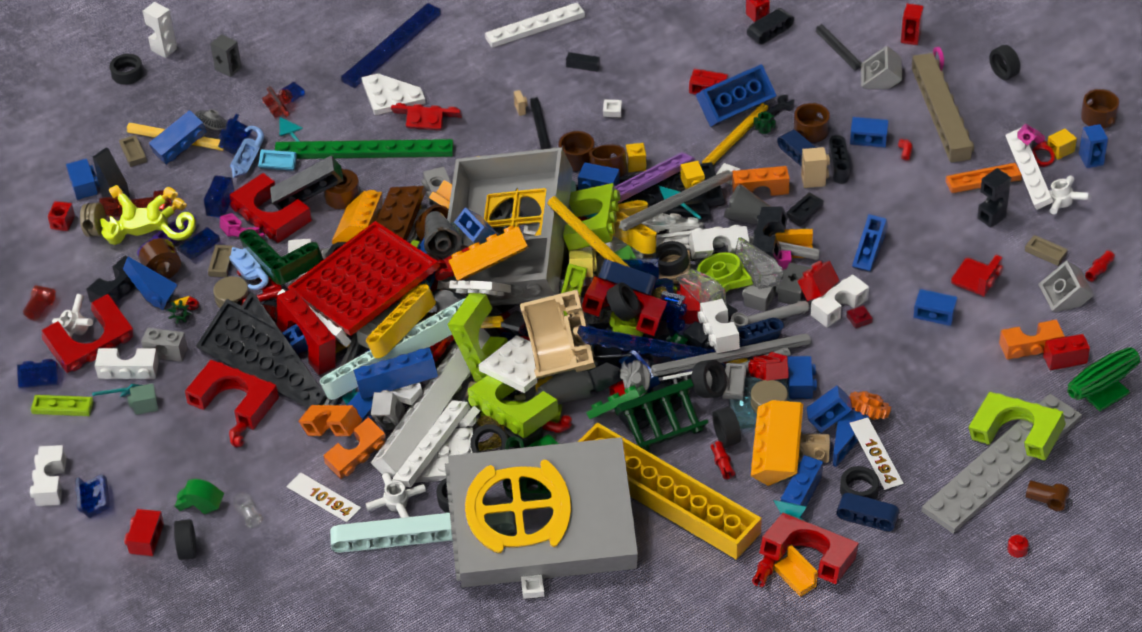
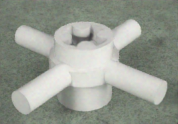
M1071 175L1067 179L1055 180L1051 184L1052 190H1049L1054 202L1050 213L1056 214L1059 208L1068 207L1072 204L1073 199L1089 200L1090 193L1073 192L1070 187L1074 177Z
M81 294L76 295L72 311L65 310L60 318L52 320V324L59 321L71 338L73 333L83 335L88 327L93 325L92 319L86 318L79 313L84 299V295Z
M384 473L382 475L385 483L383 498L365 503L367 510L386 505L389 510L398 512L401 518L409 517L405 509L408 497L426 492L424 484L405 490L402 482L392 481L390 474Z

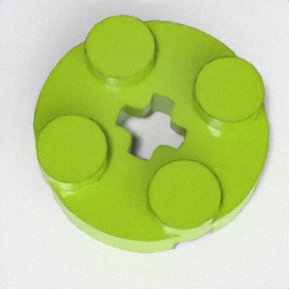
M614 312L611 313L609 324L613 327L612 331L615 334H628L638 339L642 338L643 334H645L636 330L639 321L637 316L629 321H623Z

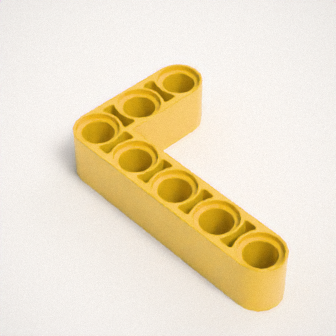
M636 200L618 204L619 211L616 213L617 222L614 225L615 234L613 236L641 253H655L657 233L642 223L627 231L619 228L621 220L648 208V202Z
M419 284L402 298L398 299L397 301L401 303L366 338V343L374 358L386 356L435 306L436 300L428 285Z

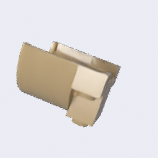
M578 290L520 304L532 346L536 368L534 372L537 378L571 370L580 372L596 368L593 346Z

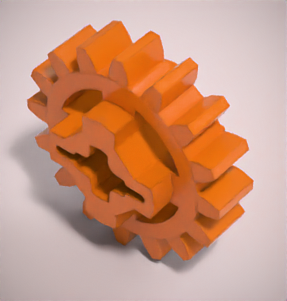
M867 391L851 392L849 397L851 406L855 408V411L862 412V415H868L872 420L888 418L891 406L883 402L884 400L881 399V396Z

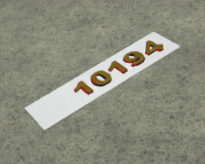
M869 418L849 423L875 473L878 475L884 490L904 484Z
M303 473L296 476L286 486L345 522L361 508Z

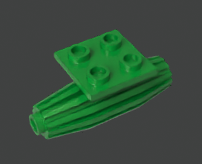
M1127 347L1113 352L1088 366L1069 382L1067 389L1069 396L1076 400L1085 398L1099 411L1130 394V391L1119 381L1141 362L1139 353L1132 347Z

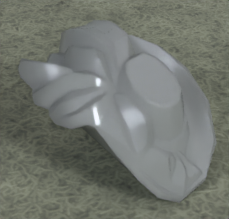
M634 360L629 364H626L624 361L620 370V378L624 381L625 389L632 385H635L636 388L643 385L647 393L650 384L648 368L640 360Z

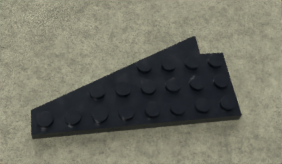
M712 162L700 164L705 180L716 175ZM681 171L618 204L643 200L648 202V207L664 200L659 186L679 192L686 190L681 180ZM636 175L625 176V177H619V178H620V183H619V184L625 182L626 180H628V179H630V178H632V177H634V176H636ZM717 186L684 202V204L700 215L701 219H711L709 207L725 204V198L721 187ZM681 205L663 213L668 215L675 213L683 217L696 218Z
M251 291L242 306L226 299L196 347L234 369H239L244 373L255 375L262 380L277 385L278 393L307 409L311 405H323L327 399L326 394L256 294Z

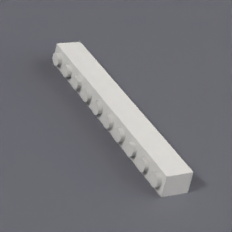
M484 329L479 331V345L481 349L490 337ZM457 343L454 344L437 368L438 377L432 378L422 389L423 394L410 406L372 460L371 464L382 475L389 473L391 478L396 475L435 421L443 413L444 408L453 400V395L460 391L463 381L471 375Z

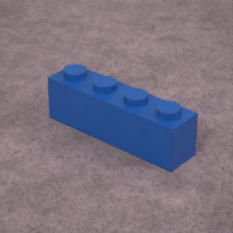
M429 347L353 370L362 399L374 396V392L392 391L438 377Z

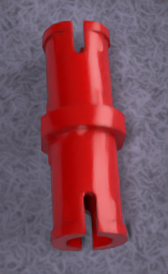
M1107 250L1099 259L1092 263V267L1085 273V278L1093 282L1101 273L1107 270V266L1115 259V254Z
M716 441L714 442L716 448L713 443L710 446L715 456L714 462L719 467L723 479L728 480L731 478L729 473H731L732 477L735 475L730 463L731 458L726 453L723 443Z
M764 556L762 561L758 563L757 572L752 579V583L755 586H758L759 582H761L759 587L765 586L768 576L773 573V566L776 560Z

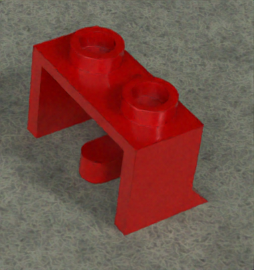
M770 352L768 355L755 356L748 363V370L752 377L766 381L789 378L788 361L785 355Z

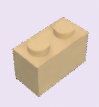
M824 147L802 149L801 177L804 188L826 186V179H829L827 165H830L829 154L826 155Z

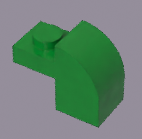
M190 479L187 481L185 488L177 494V501L174 507L181 511L194 505L203 514H208L219 509L224 492L208 481Z

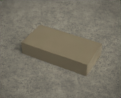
M136 135L119 140L120 147L130 167L147 162Z
M1036 235L1025 246V252L1057 266L1063 261L1068 252V249Z
M215 245L208 268L209 276H228L231 265L229 256L234 246Z

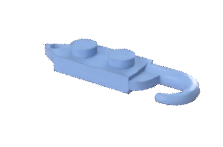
M248 126L245 129V132L249 130L255 131L258 137L256 140L245 138L229 166L232 169L233 178L241 175L245 176L264 141V133L259 127Z
M232 247L229 258L246 280H253L258 277L262 280L260 284H249L248 287L252 290L266 287L269 278L259 263L246 248Z

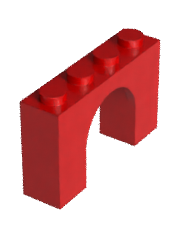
M262 173L229 194L230 206L234 212H238L246 221H250L255 227L263 231L269 239L279 243L311 222L310 208L299 199L276 212L259 210L260 205L271 199L270 188L275 186V181Z
M594 276L583 299V312L599 317L602 309L610 306L607 300V291L615 286L616 283ZM633 290L641 306V312L637 315L639 321L636 330L654 336L663 317L667 301Z
M294 288L277 295V326L280 330L284 332L293 325H298L307 341L308 363L318 375L335 368V336Z
M109 294L91 303V312L104 329L103 335L98 340L92 343L76 342L67 334L59 321L41 330L42 340L66 374L70 371H77L88 361H95L98 348H115V346L121 343H127L133 337L132 326Z
M210 360L185 390L187 403L202 410H205L214 397L224 390L239 389L246 392L247 395L234 410L237 424L243 422L251 430L256 428L279 399L277 385L267 382L255 375H249L239 369H234L214 360Z
M782 513L763 535L759 553L779 561L791 545L793 547H812L824 555L820 559L817 577L837 584L855 561L859 543Z

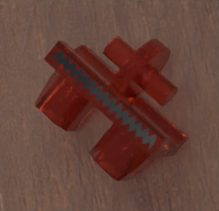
M271 86L266 88L269 93L261 99L275 118L282 113L286 117L289 116L290 113L284 104L291 102L292 93L289 90H280L277 95Z

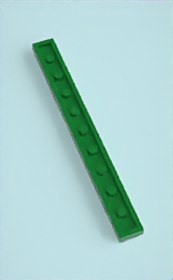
M453 139L276 142L275 151L296 152V159H325L331 155L334 158L453 157L454 144Z

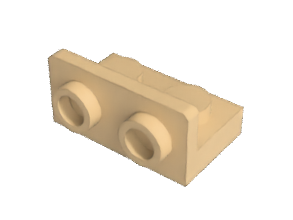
M801 433L798 462H801L803 456L806 455L823 461V463H828L830 449L829 434Z

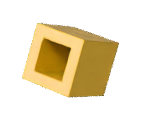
M1065 128L1048 136L1047 145L1052 148L1055 158L1059 160L1075 152L1077 138Z
M644 143L626 144L628 173L646 171Z
M698 161L681 164V180L685 189L705 181L704 172Z

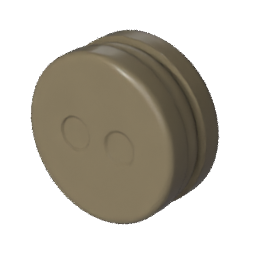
M99 202L85 203L81 207L80 224L82 232L86 237L103 236L99 220L102 218L106 219V213L103 205Z
M229 276L219 280L213 289L215 303L221 308L226 299H229L242 306V300L246 299L249 295L247 282L236 276Z
M762 380L751 389L750 404L755 413H757L758 406L771 400L787 401L788 399L786 387L775 380Z

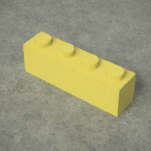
M592 246L570 250L569 264L588 268L585 277H593V272L597 271L596 250H592Z

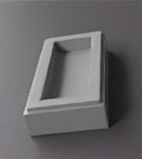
M727 363V386L723 393V398L743 400L746 364Z

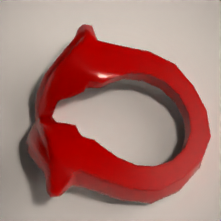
M1047 141L1037 144L1032 149L1038 166L1047 167L1054 162L1055 154L1052 148L1047 145ZM1039 149L1047 150L1051 154L1050 161H1040L1035 151Z

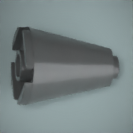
M739 184L730 198L729 208H726L724 218L757 225V216L760 214L761 207L771 206Z
M437 211L429 213L425 218L424 248L427 255L435 260H442V258H447L460 251L462 240L459 232L442 213Z
M571 370L553 376L538 388L536 396L544 391L556 398L558 404L588 399L593 396V394H590V391L593 390V384L587 370L580 372Z

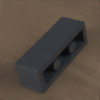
M568 52L566 67L598 72L600 57Z

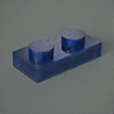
M206 227L180 245L179 249L189 259L194 260L218 243L220 237Z

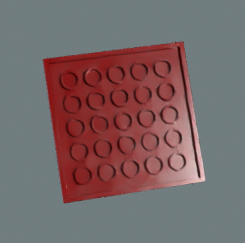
M374 221L287 288L288 290L294 288L308 306L352 336L381 312L388 309L394 302L402 298L407 292L419 285L420 282L432 275L440 268L437 260Z

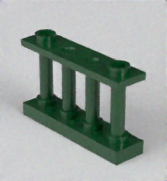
M691 379L620 403L614 408L617 416L623 414L627 418L637 446L646 451L650 450V446L686 433L693 432V434L702 432L709 423L707 419L699 422L688 395L690 393L689 390L694 386ZM678 395V397H681L692 425L684 428L680 427L670 402L672 396ZM660 401V404H663L673 428V432L664 435L652 409L653 403ZM639 408L645 410L655 438L644 441L634 416V410Z

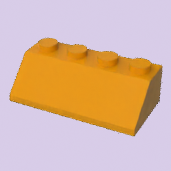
M375 190L363 191L347 205L332 239V244L348 242L374 221H377L383 206L382 192Z
M512 225L504 229V233L499 236L493 234L486 238L487 242L481 245L477 242L469 246L470 250L464 253L461 250L452 254V259L449 260V263L457 281H463L529 249L519 226L515 228Z
M771 400L758 406L751 477L767 486L797 474L803 403Z

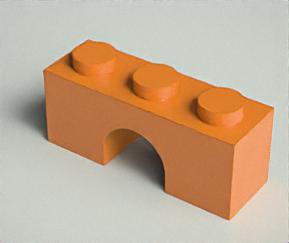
M787 166L732 171L733 192L737 185L741 184L752 193L756 188L766 186L769 188L771 196L789 194L790 178Z
M1056 319L1038 323L1035 336L1024 334L1020 326L1003 329L1000 332L999 344L1008 360L1044 353L1046 340L1063 338L1065 335Z
M311 405L298 422L308 436H322L327 429L331 428L335 436L350 437L354 429L361 423L362 418L353 405Z
M369 417L354 429L355 438L360 442L356 448L345 449L337 443L323 455L325 464L340 479L352 474L358 464L366 462L370 454L375 450L381 449L386 441L385 433Z

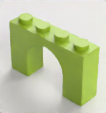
M611 183L571 192L569 204L573 214L580 217L598 213L594 217L582 222L604 243L612 242L613 234H615L614 225L617 222L616 213L619 211L618 201L621 199L619 190H616L614 184ZM569 224L565 225L563 238L569 251L591 246Z
M469 293L447 324L475 382L487 376V374L479 371V364L508 342L507 338L490 336L483 348H480L479 331L482 323L493 309L487 295L481 293Z
M489 375L468 388V401L472 407L475 406L486 416L493 418L500 425H504L522 438H526L559 415L557 399L544 391L526 403L507 405L500 401L516 389Z
M989 392L969 425L971 439L990 445L1003 424L1016 419L1026 420L1034 425L1024 442L1027 456L1046 461L1066 425L1063 411L1044 407L1037 403L1026 402L1019 398H1011L1000 393Z

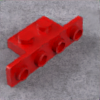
M404 103L391 105L393 113L407 114L406 127L411 129L442 131L443 117L462 118L463 116L459 108L452 106L446 109L437 105H432L431 107H424L421 104L407 106Z

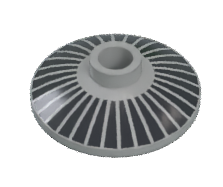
M199 110L195 112V115L203 122L205 127L214 130H225L228 127L226 119L220 116L216 110Z

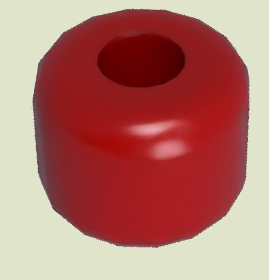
M1018 534L1009 538L1007 551L1011 556L1020 558L1028 553L1029 542L1026 537Z

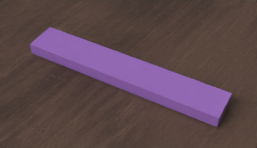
M681 152L615 186V189L620 192L621 199L618 203L680 172L681 164L694 162L695 158Z

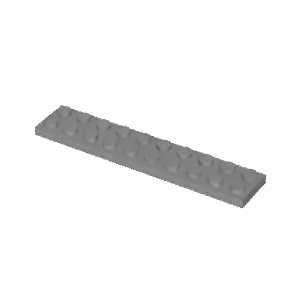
M1051 394L1039 403L1041 406L1052 409L1056 408L1064 413L1066 425L1057 441L1081 420V413ZM1020 419L922 506L921 512L951 533L957 532L1038 459L1027 456L1024 445L1034 425L1029 421Z

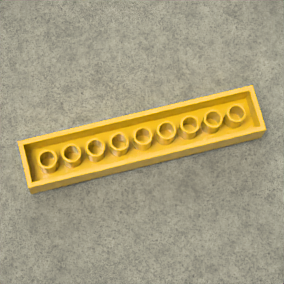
M597 422L578 442L620 438L622 436ZM622 437L630 497L736 560L761 534V517Z

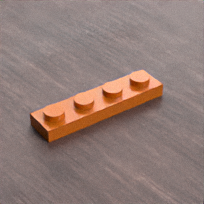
M1016 163L948 175L945 181L950 192L957 193L981 188L982 178L996 168L1011 177V182L1021 180L1022 174Z

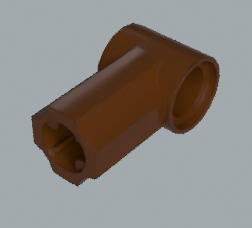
M1031 480L1026 491V498L1047 503V506L1054 511H1062L1067 503L1070 490L1063 484L1050 486Z

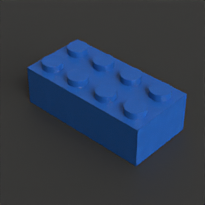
M760 64L710 86L695 96L711 127L752 109L761 103L770 101L777 95L763 65Z

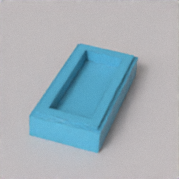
M261 149L258 167L262 169L295 171L297 153Z

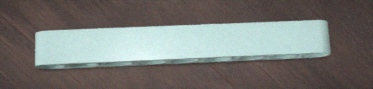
M466 298L415 325L386 356L374 358L371 351H368L323 376L320 379V384L327 398L330 400L339 398L358 387L354 369L428 348L452 335L447 324Z
M512 511L491 513L484 516L485 522L500 534H510L515 530ZM450 513L336 525L330 530L331 549L334 552L343 553L451 541Z

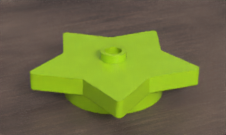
M728 252L713 254L705 258L698 265L697 272L691 275V282L685 283L703 282V290H705L711 301L717 300L730 289L753 285L752 278L746 271L751 260L749 252L739 255Z

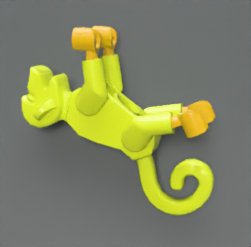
M115 185L109 188V191L113 198L118 197L119 203L123 208L120 221L115 220L112 216H110V222L104 218L99 220L102 226L101 234L112 245L120 244L126 234L139 236L155 230L164 231L170 239L175 241H183L189 238L196 229V219L190 212H183L176 219V226L180 230L184 229V221L188 220V227L185 231L176 233L168 227V218L175 213L174 211L176 209L183 211L187 207L184 200L176 198L178 193L172 187H166L163 195H159L150 202L147 208H137L119 186ZM167 198L173 200L171 207L168 206L162 212L159 210V207L166 202Z

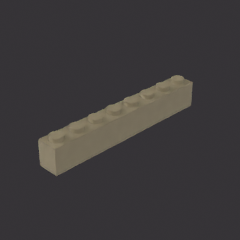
M933 53L913 55L912 72L949 162L971 160L974 144L969 139V132L964 127L963 118L959 116V108L954 104L953 94L949 92V85L944 80L943 71H940L938 59H935Z

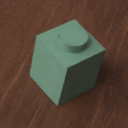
M153 383L130 388L131 396H127L129 408L133 407L135 415L158 411Z

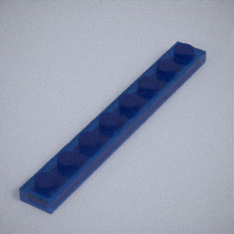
M427 3L341 76V82L356 88L362 83L361 77L369 76L439 17L441 9Z
M579 325L577 331L582 341L589 345L595 343L606 348H611L612 346L623 351L634 350L640 354L650 353L657 357L667 356L674 360L716 352V350Z

